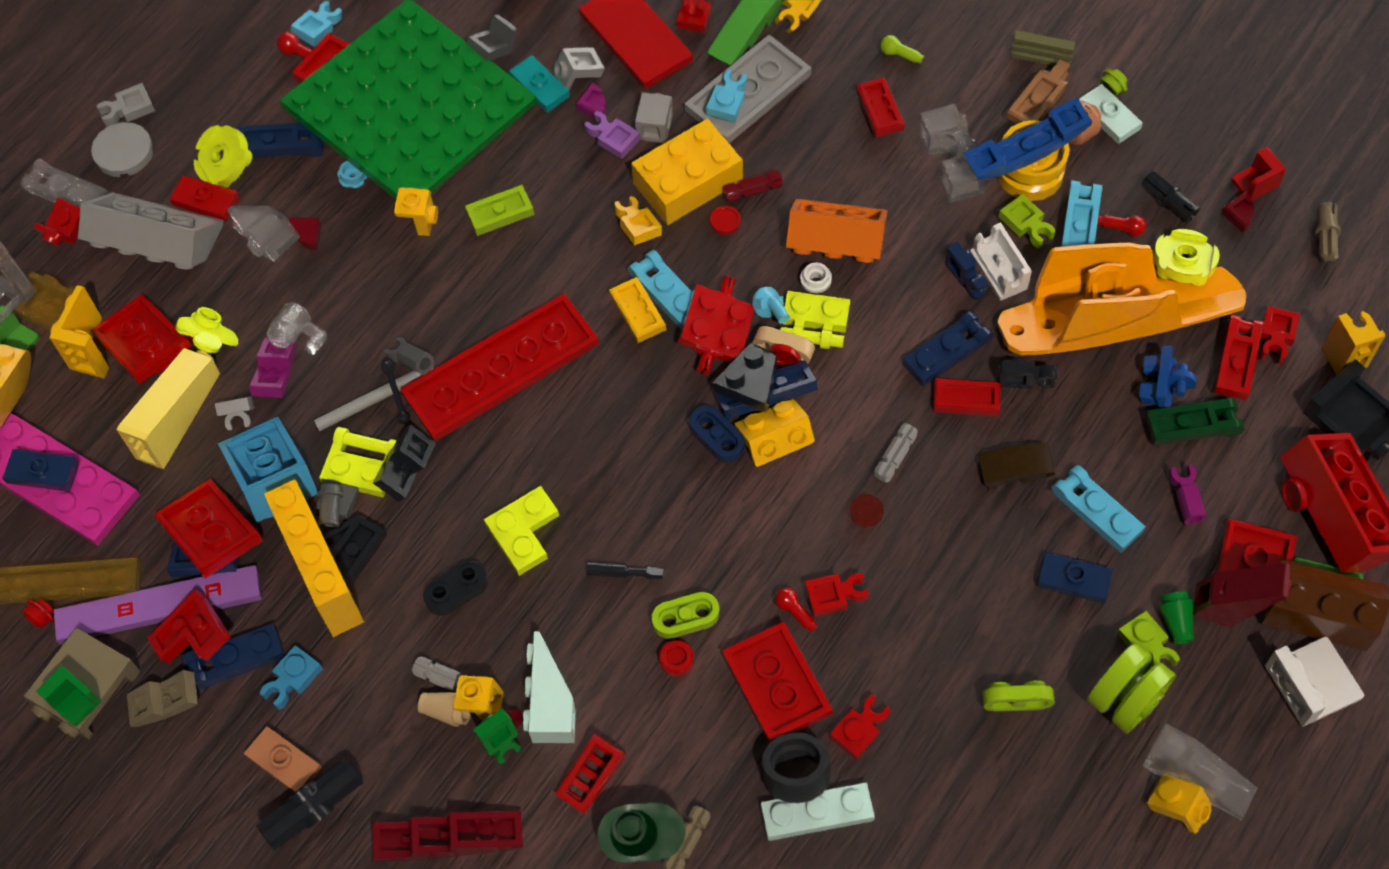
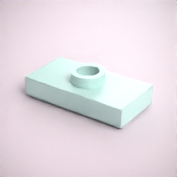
M1102 84L1079 99L1093 104L1099 109L1101 113V128L1117 144L1126 140L1142 127L1143 122Z

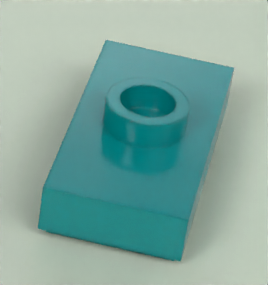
M533 55L509 71L511 77L537 96V104L546 113L570 97L569 90Z

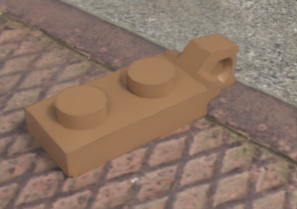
M1060 59L1050 72L1040 70L1008 110L1007 119L1016 124L1022 121H1042L1067 87L1068 82L1065 79L1069 74L1068 68L1070 64Z

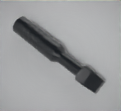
M601 562L587 563V575L620 578L641 576L647 579H663V568L649 566L647 568H634L626 564Z

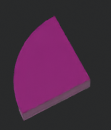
M591 83L577 101V110L594 119L596 111L606 115L605 97L596 84Z

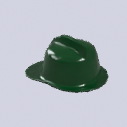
M656 802L625 804L612 808L603 816L598 825L597 839L600 849L604 854L616 862L658 861L669 858L680 849L684 842L686 829L680 814L676 809L667 804Z

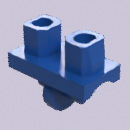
M1162 346L1161 354L1146 355L1144 357L1145 377H1158V382L1141 383L1139 396L1142 404L1158 405L1160 409L1172 407L1174 388L1175 395L1184 396L1185 390L1196 386L1197 377L1194 373L1188 371L1187 364H1179L1177 370L1178 362L1172 357L1173 346Z

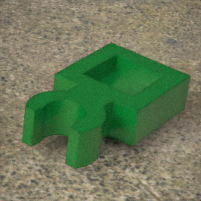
M503 708L495 714L486 717L479 726L473 729L489 756L493 755L500 764L505 763L503 756L508 750L514 749L518 753L521 749L514 739L519 734L511 718Z

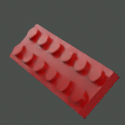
M565 293L431 370L426 375L407 384L400 390L402 396L433 441L436 442L598 346L599 339Z

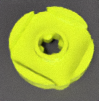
M216 125L207 129L197 142L195 149L199 150L198 160L194 159V168L201 180L225 188L229 187L252 160V153L248 150V143L243 133L227 125L222 127ZM221 150H223L224 154L222 159L220 160L221 156L219 153Z
M1188 229L1173 230L1171 235L1164 237L1163 234L1156 242L1153 252V261L1157 267L1156 273L1163 279L1192 283L1196 286L1204 285L1217 268L1220 256L1219 250L1216 245L1212 248L1207 243L1208 237L1202 233ZM1182 254L1189 255V258L1182 257Z

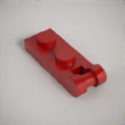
M1230 315L1214 393L1247 401L1250 394L1264 324L1263 321L1253 319L1250 322L1241 320V316ZM1238 332L1249 334V337L1240 335Z

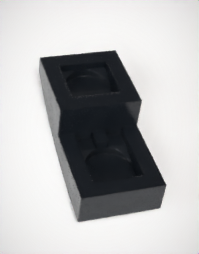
M407 426L386 457L373 484L398 502L405 499L417 472L425 469L436 443L414 426Z

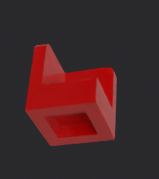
M1265 147L1256 153L1251 167L1233 176L1232 183L1241 194L1247 191L1251 198L1255 200L1279 187L1286 168L1271 150Z

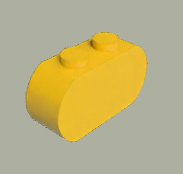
M0 344V428L24 393L31 369V354L28 350Z

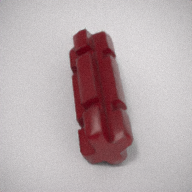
M778 170L766 172V176L760 174L740 180L737 185H735V182L723 186V194L727 202H734L740 200V196L747 198L767 192V188L773 190L782 187V176Z

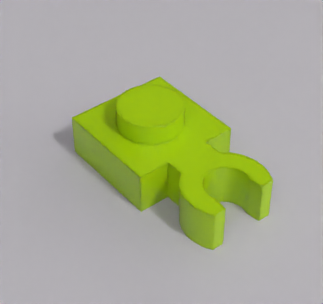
M1024 194L1017 197L999 212V218L1019 237L1028 233L1032 245L1036 248H1041L1043 244V239L1039 234H1045L1049 239L1054 238V227L1047 222H1041L1043 221L1044 213Z
M1147 611L1121 627L1117 633L1128 648L1137 642L1152 654L1151 668L1159 664L1160 659L1169 660L1174 667L1180 661L1178 654L1173 649L1163 646L1169 637Z

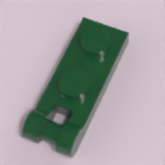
M1232 398L1148 410L1145 415L1153 446L1221 435L1233 437L1245 431L1242 420L1237 418L1238 406L1236 400ZM1216 415L1223 416L1224 420L1218 421Z

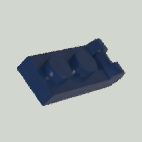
M301 123L240 126L238 128L247 140L248 150L251 151L252 158L307 154L311 157L323 155L324 144L321 139ZM301 137H308L309 139L301 140Z
M969 311L958 322L904 357L902 365L924 387L987 344L992 339L993 333L988 327H982L978 322L979 318L973 311ZM967 331L973 335L969 340L963 336Z
M272 623L229 639L208 661L199 658L195 651L185 653L181 659L184 668L194 672L197 691L281 660L285 657V653L277 629ZM212 662L214 669L205 672L202 666Z

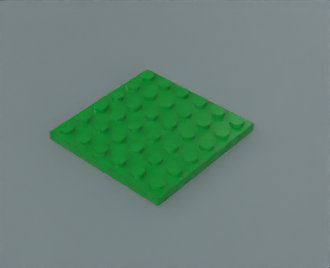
M405 0L280 99L281 108L394 199H397L399 188L428 189L430 194H432L537 104V96L492 61H486L466 41L414 1Z

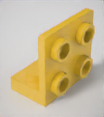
M77 285L72 295L67 298L65 309L59 320L53 324L49 338L70 370L104 379L110 368L92 340L93 334L91 333V330L102 321V316L83 286Z

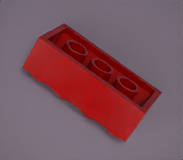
M1351 433L1306 435L1280 456L1289 478H1297L1303 484L1307 493L1306 508L1317 525L1318 533L1323 537L1332 553L1333 561L1340 568L1342 574L1366 571L1389 561V501Z

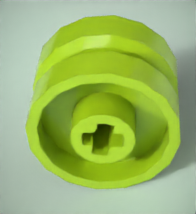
M1137 642L1132 644L1113 663L1087 699V702L1100 713L1108 712L1121 700L1122 702L1112 716V723L1125 734L1130 733L1143 719H1146L1177 677L1163 663L1154 665L1143 676L1142 674L1151 662L1152 654Z

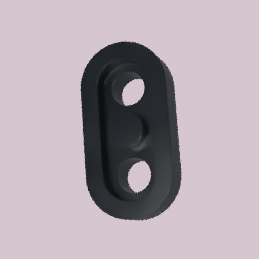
M466 561L433 580L426 586L423 593L427 609L435 615L443 616L450 614L483 593L487 587L488 578L486 571L478 562ZM468 573L475 574L471 580H465L464 576ZM437 592H446L444 597L435 598Z

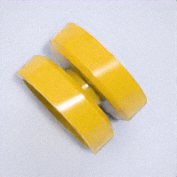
M1022 121L1012 126L1003 136V140L1041 121ZM1067 143L1055 152L1026 167L998 176V182L1007 193L1015 198L1024 194L1030 201H1036L1055 194L1062 185L1070 152L1069 144Z

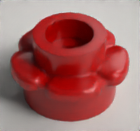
M39 598L36 602L30 599L26 601L28 605L21 613L30 623L42 630L48 623L54 622L51 616L54 610L44 600Z

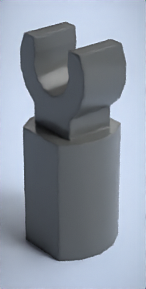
M403 337L395 339L399 344L398 348L394 350L386 348L384 350L391 362L401 363L403 366L419 374L426 375L434 367V358L430 353L407 343Z

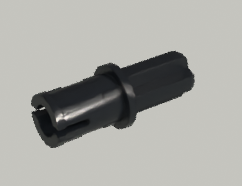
M1152 171L1143 180V187L1162 201L1161 205L1164 208L1168 206L1184 219L1186 223L1193 219L1192 215L1196 216L1200 211L1198 205H1195L1180 192L1181 188L1178 186L1174 188L1156 172Z

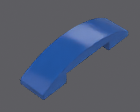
M1076 97L1050 110L1049 118L997 144H994L991 139L963 153L977 180L998 177L1026 167L1060 149L1091 126L1092 120Z

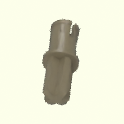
M1324 202L1317 206L1318 227L1315 229V236L1319 239V255L1323 262L1336 261L1338 258V237L1341 235V228L1338 226L1337 204L1332 205V202Z

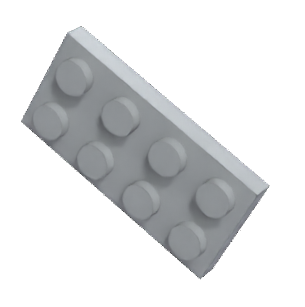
M768 35L684 104L685 111L699 123L708 118L726 141L731 143L810 77L812 67L772 36ZM727 70H732V81H739L742 74L747 75V86L743 91L745 92V100L735 123L706 115V107L716 84L724 86V74Z

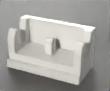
M1000 222L993 225L990 231L991 234L984 239L982 234L979 233L974 239L973 248L970 249V252L999 301H1002L1028 289L1032 270Z

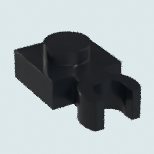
M1019 358L1002 360L998 382L1001 383V387L1031 389L1032 384L1044 388H1054L1055 379H1057V366L1042 365L1036 367L1035 362Z

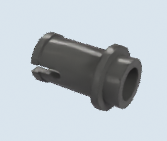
M322 484L321 490L317 491V496L320 497L318 526L339 527L340 498L344 497V492H341L340 485Z

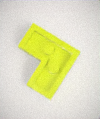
M539 486L484 519V522L520 576L548 559L547 553L533 532L559 517V513L544 489Z

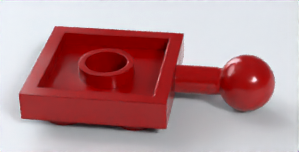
M284 32L277 39V48L282 54H296L304 58L292 72L294 80L302 83L350 45L330 33L313 50L302 45L299 37L292 32Z

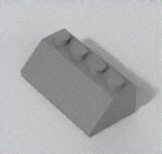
M112 192L81 203L78 239L88 241L91 246L96 248L112 247L118 249L120 254H140L146 256L148 261H168L175 263L174 266L179 269H193L194 266L207 260L223 227L224 220Z

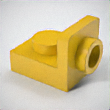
M460 676L453 707L458 712L476 713L483 721L486 717L494 712H498L502 708L504 691L493 677Z

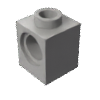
M642 92L635 120L636 130L640 132V139L666 143L673 117L672 96Z

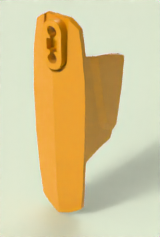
M1108 243L1055 247L1050 250L1043 264L1035 286L1034 299L1029 303L1002 311L997 327L1003 337V344L1009 351L1021 356L1052 354L1114 344L1213 320L1244 310L1247 296L1241 283L1222 267H1217L1214 274L1201 286L1157 277L1153 253L1149 245Z

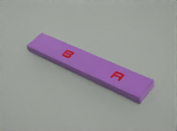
M256 565L239 568L237 572L212 574L206 579L199 577L54 609L56 641L60 645L64 644L75 628L94 638L161 623L194 589L205 595L214 611L263 600L259 570Z

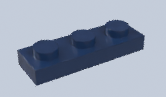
M806 361L777 369L776 374L773 376V390L770 391L768 398L769 406L818 390L817 380ZM714 392L715 399L727 419L758 410Z

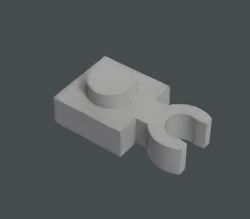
M143 83L115 93L117 100L114 102L104 101L97 105L100 114L104 115L102 120L106 127L116 124L124 116L127 122H130L155 111Z

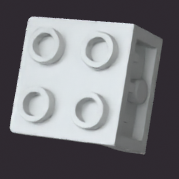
M1323 637L1293 652L1289 650L1288 646L1282 647L1274 651L1265 665L1302 727L1352 705L1364 697L1361 688L1327 637Z

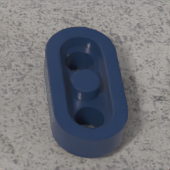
M701 406L692 412L690 416L692 434L716 459L721 462L731 463L741 458L744 453L743 435L718 409L712 406ZM705 423L712 425L709 429H704L701 426ZM726 445L733 447L730 451H725L722 448Z

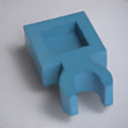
M295 645L272 670L277 680L266 683L262 687L260 694L267 700L272 693L279 692V697L273 704L278 710H281L289 701V693L294 690L301 695L323 668L321 664Z

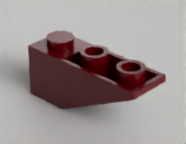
M1282 563L1212 574L1196 584L1193 616L1228 628L1246 620L1288 597L1291 590V580L1289 579L1291 565Z

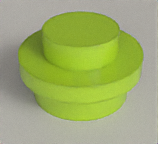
M1109 68L1103 71V77L1099 79V83L1105 86L1115 97L1119 94H1124L1128 90L1126 85L1127 78L1121 71Z

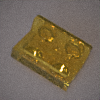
M31 272L28 278L33 286L15 308L18 316L51 331L53 324L59 320L65 309V302L72 295L75 287L69 286V288H66L50 275L44 274L41 276Z

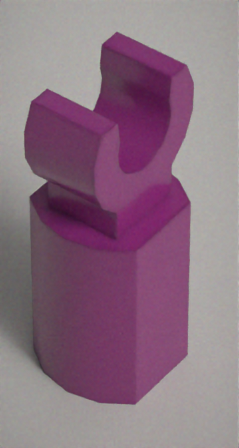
M1193 464L1188 465L1186 469L1188 477L1183 478L1178 475L1176 467H1172L1169 472V481L1177 488L1176 496L1184 524L1202 523L1207 519V513L1197 484H1194L1197 475L1196 468Z

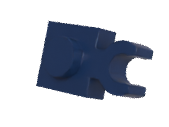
M959 242L947 247L945 265L961 286L966 285L970 295L975 300L986 295L984 288L988 286V282L975 270L976 261L972 253L968 250L965 251Z

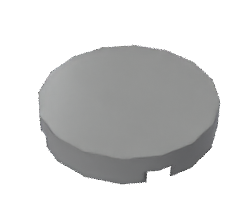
M119 122L99 132L93 141L91 153L96 166L103 173L113 177H121L120 174L126 173L130 176L145 168L152 159L153 143L149 133L142 126L132 122Z

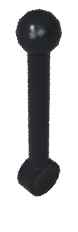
M386 360L382 363L381 369L383 373L387 374L399 412L397 420L400 424H407L410 421V415L405 412L393 374L394 364Z

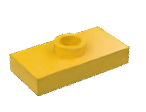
M638 277L609 289L610 297L637 343L666 331L665 322Z

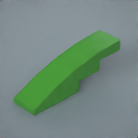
M742 0L708 50L707 54L709 57L730 67L742 57L747 47H753L765 25L767 27L771 25L784 0Z

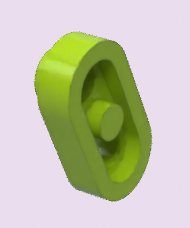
M698 592L663 602L652 613L654 631L663 638L672 639L710 628L719 619V603L713 595L707 592ZM701 609L709 612L705 617H700L696 613ZM667 619H673L676 621V623L670 627L665 626L663 624L664 621Z
M1029 681L1022 686H1010L1007 682H996L990 684L989 689L982 692L983 707L988 711L1041 710L1052 707L1055 704L1053 688L1047 686L1044 681Z

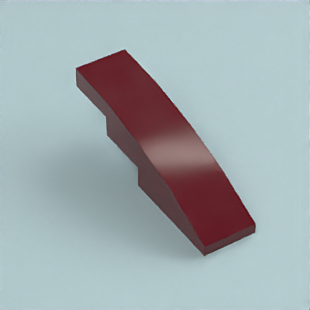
M521 811L449 812L447 817H411L409 822H373L371 825L372 862L449 858L500 852L523 847Z

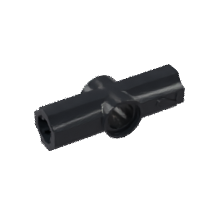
M343 759L317 780H311L286 799L287 802L255 826L271 848L276 850L305 827L308 829L323 819L334 809L333 806L362 785L363 781L353 765L347 759Z

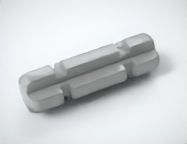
M908 423L901 425L897 432L898 435L894 437L884 453L883 460L875 468L874 476L884 483L890 482L895 474V469H898L910 449L909 446L913 444L917 437L918 430Z
M422 656L416 659L412 667V672L415 676L424 680L428 678L430 679L429 682L452 692L456 691L458 679L461 676L460 672L437 662L433 665L431 663L432 660Z

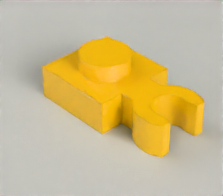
M784 0L782 4L788 9L781 11L776 16L775 23L778 24L783 18L789 19L790 27L786 31L789 34L799 26L800 19L806 21L821 0Z
M629 197V207H623L618 201L615 202V215L620 219V227L634 246L662 236V226L648 208L638 209V200L635 197Z

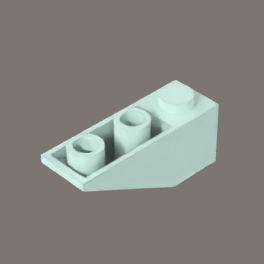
M534 631V643H528L527 663L532 664V676H526L525 696L531 699L530 710H524V731H529L532 743H575L576 707L573 697L540 632Z

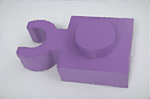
M598 111L594 113L595 121L599 123L598 125H591L589 122L584 124L585 131L589 136L598 137L599 146L621 160L641 140L640 132L617 118L612 123H609L606 116Z

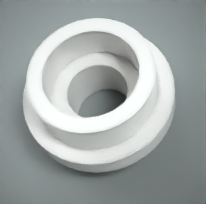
M815 262L807 265L802 270L800 282L806 291L822 293L830 287L832 275L824 264ZM819 278L820 281H812L811 279Z

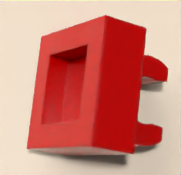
M682 0L676 19V27L705 33L712 11L711 3L705 2V0Z

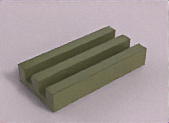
M1016 30L1011 57L1055 66L1060 59L1071 64L1075 42Z

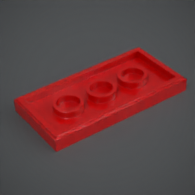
M591 0L578 8L579 15L644 89L649 88L693 62V54L644 0Z

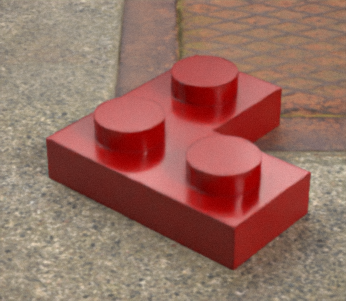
M194 589L147 639L159 659L170 664L189 643L199 658L208 661L231 638V635L205 595Z

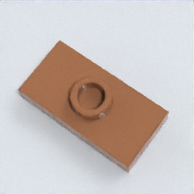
M268 726L264 728L244 752V755L293 792L313 780L322 770L320 764Z

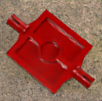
M730 276L723 277L720 291L696 284L677 342L692 348L701 355L696 371L700 374L703 370L702 375L710 374L713 360H723L732 363L745 347L754 309L753 305L732 296L736 280L732 278L729 281Z

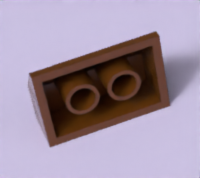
M1280 559L1279 564L1288 563L1291 565L1289 577L1291 580V590L1287 598L1265 609L1261 624L1317 639L1327 637L1333 643L1367 651L1381 634L1389 610V591L1387 585Z

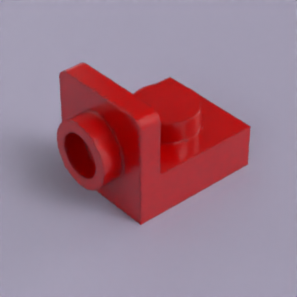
M58 197L46 224L36 222L33 228L42 232V239L59 246L61 241L74 245L79 232L80 207Z

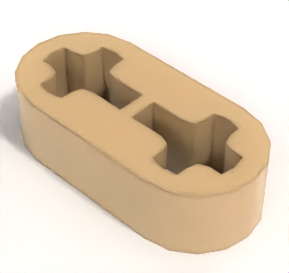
M768 326L758 328L752 343L767 350L774 344L788 345L800 354L801 359L799 362L806 361L807 364H809L815 350L814 344L808 339Z

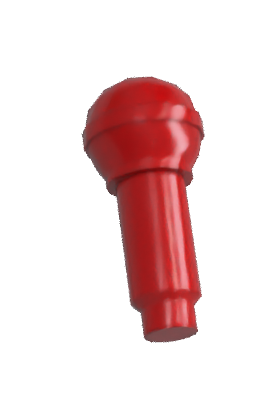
M1109 215L1098 216L1097 225L1123 230L1132 237H1139L1146 230V222L1139 215L1127 218Z
M791 588L780 589L775 595L776 606L787 613L790 612L804 629H808L810 633L813 632L818 625L815 623V619L799 603L796 591Z

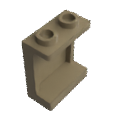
M75 628L24 697L33 705L30 711L42 720L48 722L52 717L60 722L57 727L67 735L75 739L80 734L89 740L93 735L88 729L90 724L124 678L133 683L141 671L131 659ZM61 665L87 686L101 701L77 727L71 725L36 692Z

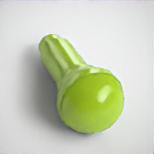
M888 35L881 40L880 49L885 55H898L913 63H922L924 56L920 52L901 44L896 36Z

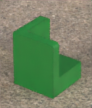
M63 665L36 690L54 710L74 727H77L101 703L99 698Z

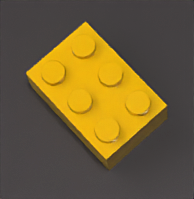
M708 118L631 163L633 184L667 226L722 194L724 185L733 182L737 185L738 181L743 180V159Z

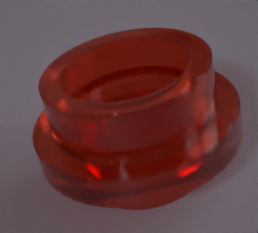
M861 495L851 503L850 516L861 527L869 528L875 526L883 518V504L875 496Z

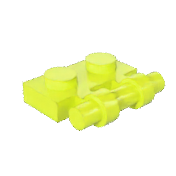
M787 291L785 309L790 319L783 324L794 327H781L780 330L804 337L813 344L820 345L822 349H830V346L843 348L845 336L832 333L833 331L846 333L851 299ZM804 327L821 329L822 332L804 330Z

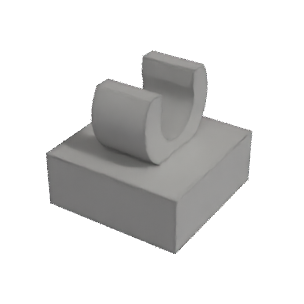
M252 396L215 403L217 416L227 415L225 427L228 431L234 429L233 418L235 416L242 417L245 427L251 426L252 419L246 411L255 409Z

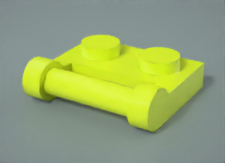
M337 427L333 436V444L319 477L321 482L325 484L327 480L357 487L361 493L384 498L385 492L374 485L373 482L397 440L390 439L389 441L350 433L347 428ZM348 445L385 454L383 461L344 451Z

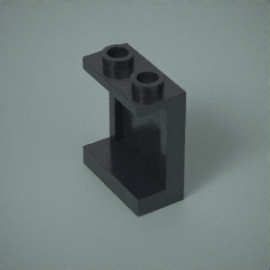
M1355 359L1310 399L1303 414L1326 434L1351 433L1368 463L1373 458L1379 461L1389 451V401L1360 378L1365 367Z

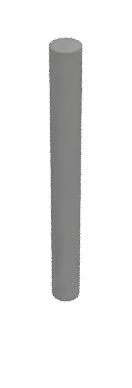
M412 370L395 379L398 390L401 391L402 387L423 375ZM390 383L315 419L314 422L319 432L393 395Z

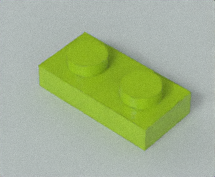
M523 185L465 206L466 213L477 236L535 215Z

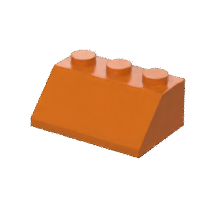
M796 199L790 210L786 248H793L794 253L809 255L812 251L824 252L825 257L840 259L843 255L855 256L856 261L865 263L874 262V259L880 260L888 210Z

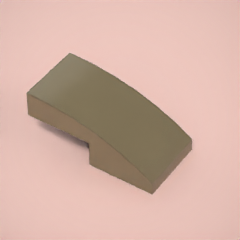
M182 670L162 683L149 681L128 693L127 703L130 727H139L158 722L198 705L194 672Z

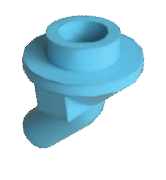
M764 286L755 292L752 305L758 316L761 318L775 316L780 324L790 319L784 307L783 296H779L775 289Z

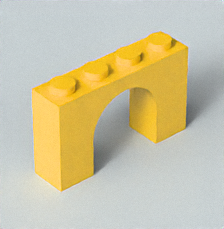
M296 479L264 493L311 597L332 636L335 637L364 623Z

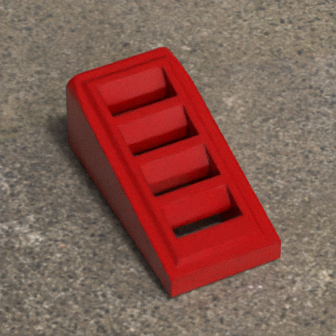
M593 734L555 795L583 814H586L627 754L601 736ZM598 749L612 757L608 763L595 755ZM589 761L603 769L601 775H598L586 766ZM581 772L595 781L592 788L578 779ZM572 784L588 794L584 800L569 790Z

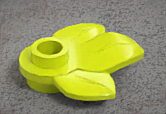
M200 307L196 312L192 313L191 317H180L177 321V332L193 337L194 345L206 353H217L222 344L238 345L236 334L222 326L220 314L213 309Z

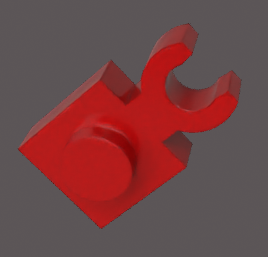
M1267 306L1261 340L1267 342H1265L1260 352L1261 360L1266 359L1269 351H1275L1279 355L1278 364H1283L1288 354L1287 346L1292 347L1295 341L1300 313Z
M862 573L853 574L845 582L840 581L839 574L805 581V589L813 617L847 610L848 604L846 600L849 599L854 602L866 601L869 598V591H856L853 588L856 584L864 583V575Z
M874 695L866 699L861 715L852 708L829 736L834 743L856 761L879 736L880 730L874 725L884 723L890 715L891 709L888 706L879 714L871 710L877 698Z

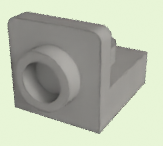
M562 48L554 64L555 77L568 90H570L575 78L601 77L604 71V67L594 48Z

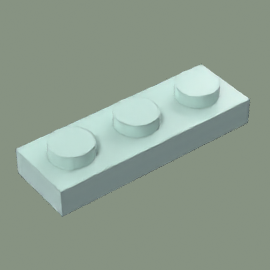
M867 782L825 790L824 793L814 800L804 803H786L779 799L761 802L768 841L872 822L875 818Z

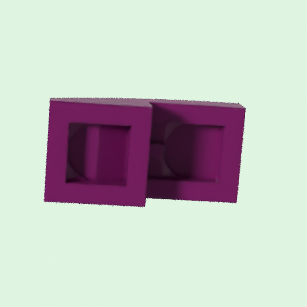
M264 338L256 356L258 368L249 385L251 396L283 398L293 367L297 345L295 339Z

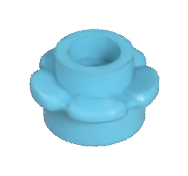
M348 161L341 164L337 176L340 178L339 183L345 188H359L365 183L364 180L367 179L365 174Z

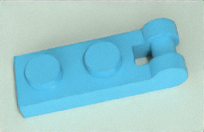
M1071 180L1061 247L1095 243L1103 185L1093 184L1092 186L1080 185V181Z
M651 250L645 254L644 260L629 265L627 267L628 272L632 278L638 277L647 294L682 329L692 291L663 262L660 255L655 250ZM653 269L656 274L650 278L646 273Z
M1075 465L1068 471V477L1065 480H1059L1052 486V491L1057 498L1120 553L1145 530V525L1089 478L1088 473L1079 465ZM1078 487L1084 493L1080 496H1077L1073 492V489Z

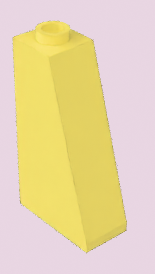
M183 348L119 424L116 430L135 459L163 470L165 469L220 375L214 363V358L201 350L194 352Z

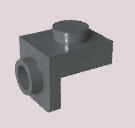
M497 14L492 16L489 30L469 36L467 44L486 61H492L511 53L517 29Z

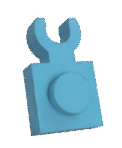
M325 1L320 4L317 13L308 10L291 25V32L315 47L328 33L333 32V25L339 23L342 19V11L338 8L334 12H330V3Z
M727 70L724 74V86L716 84L706 107V115L735 123L745 100V92L743 91L747 86V75L742 74L739 81H732V70Z

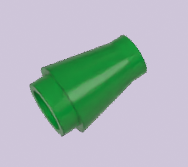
M1174 592L1161 596V605L1158 607L1172 635L1174 645L1195 641L1193 599H1189L1188 592Z

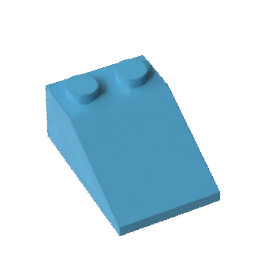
M278 416L218 443L257 522L274 517L264 493L296 479L306 501L317 495V489L307 465Z

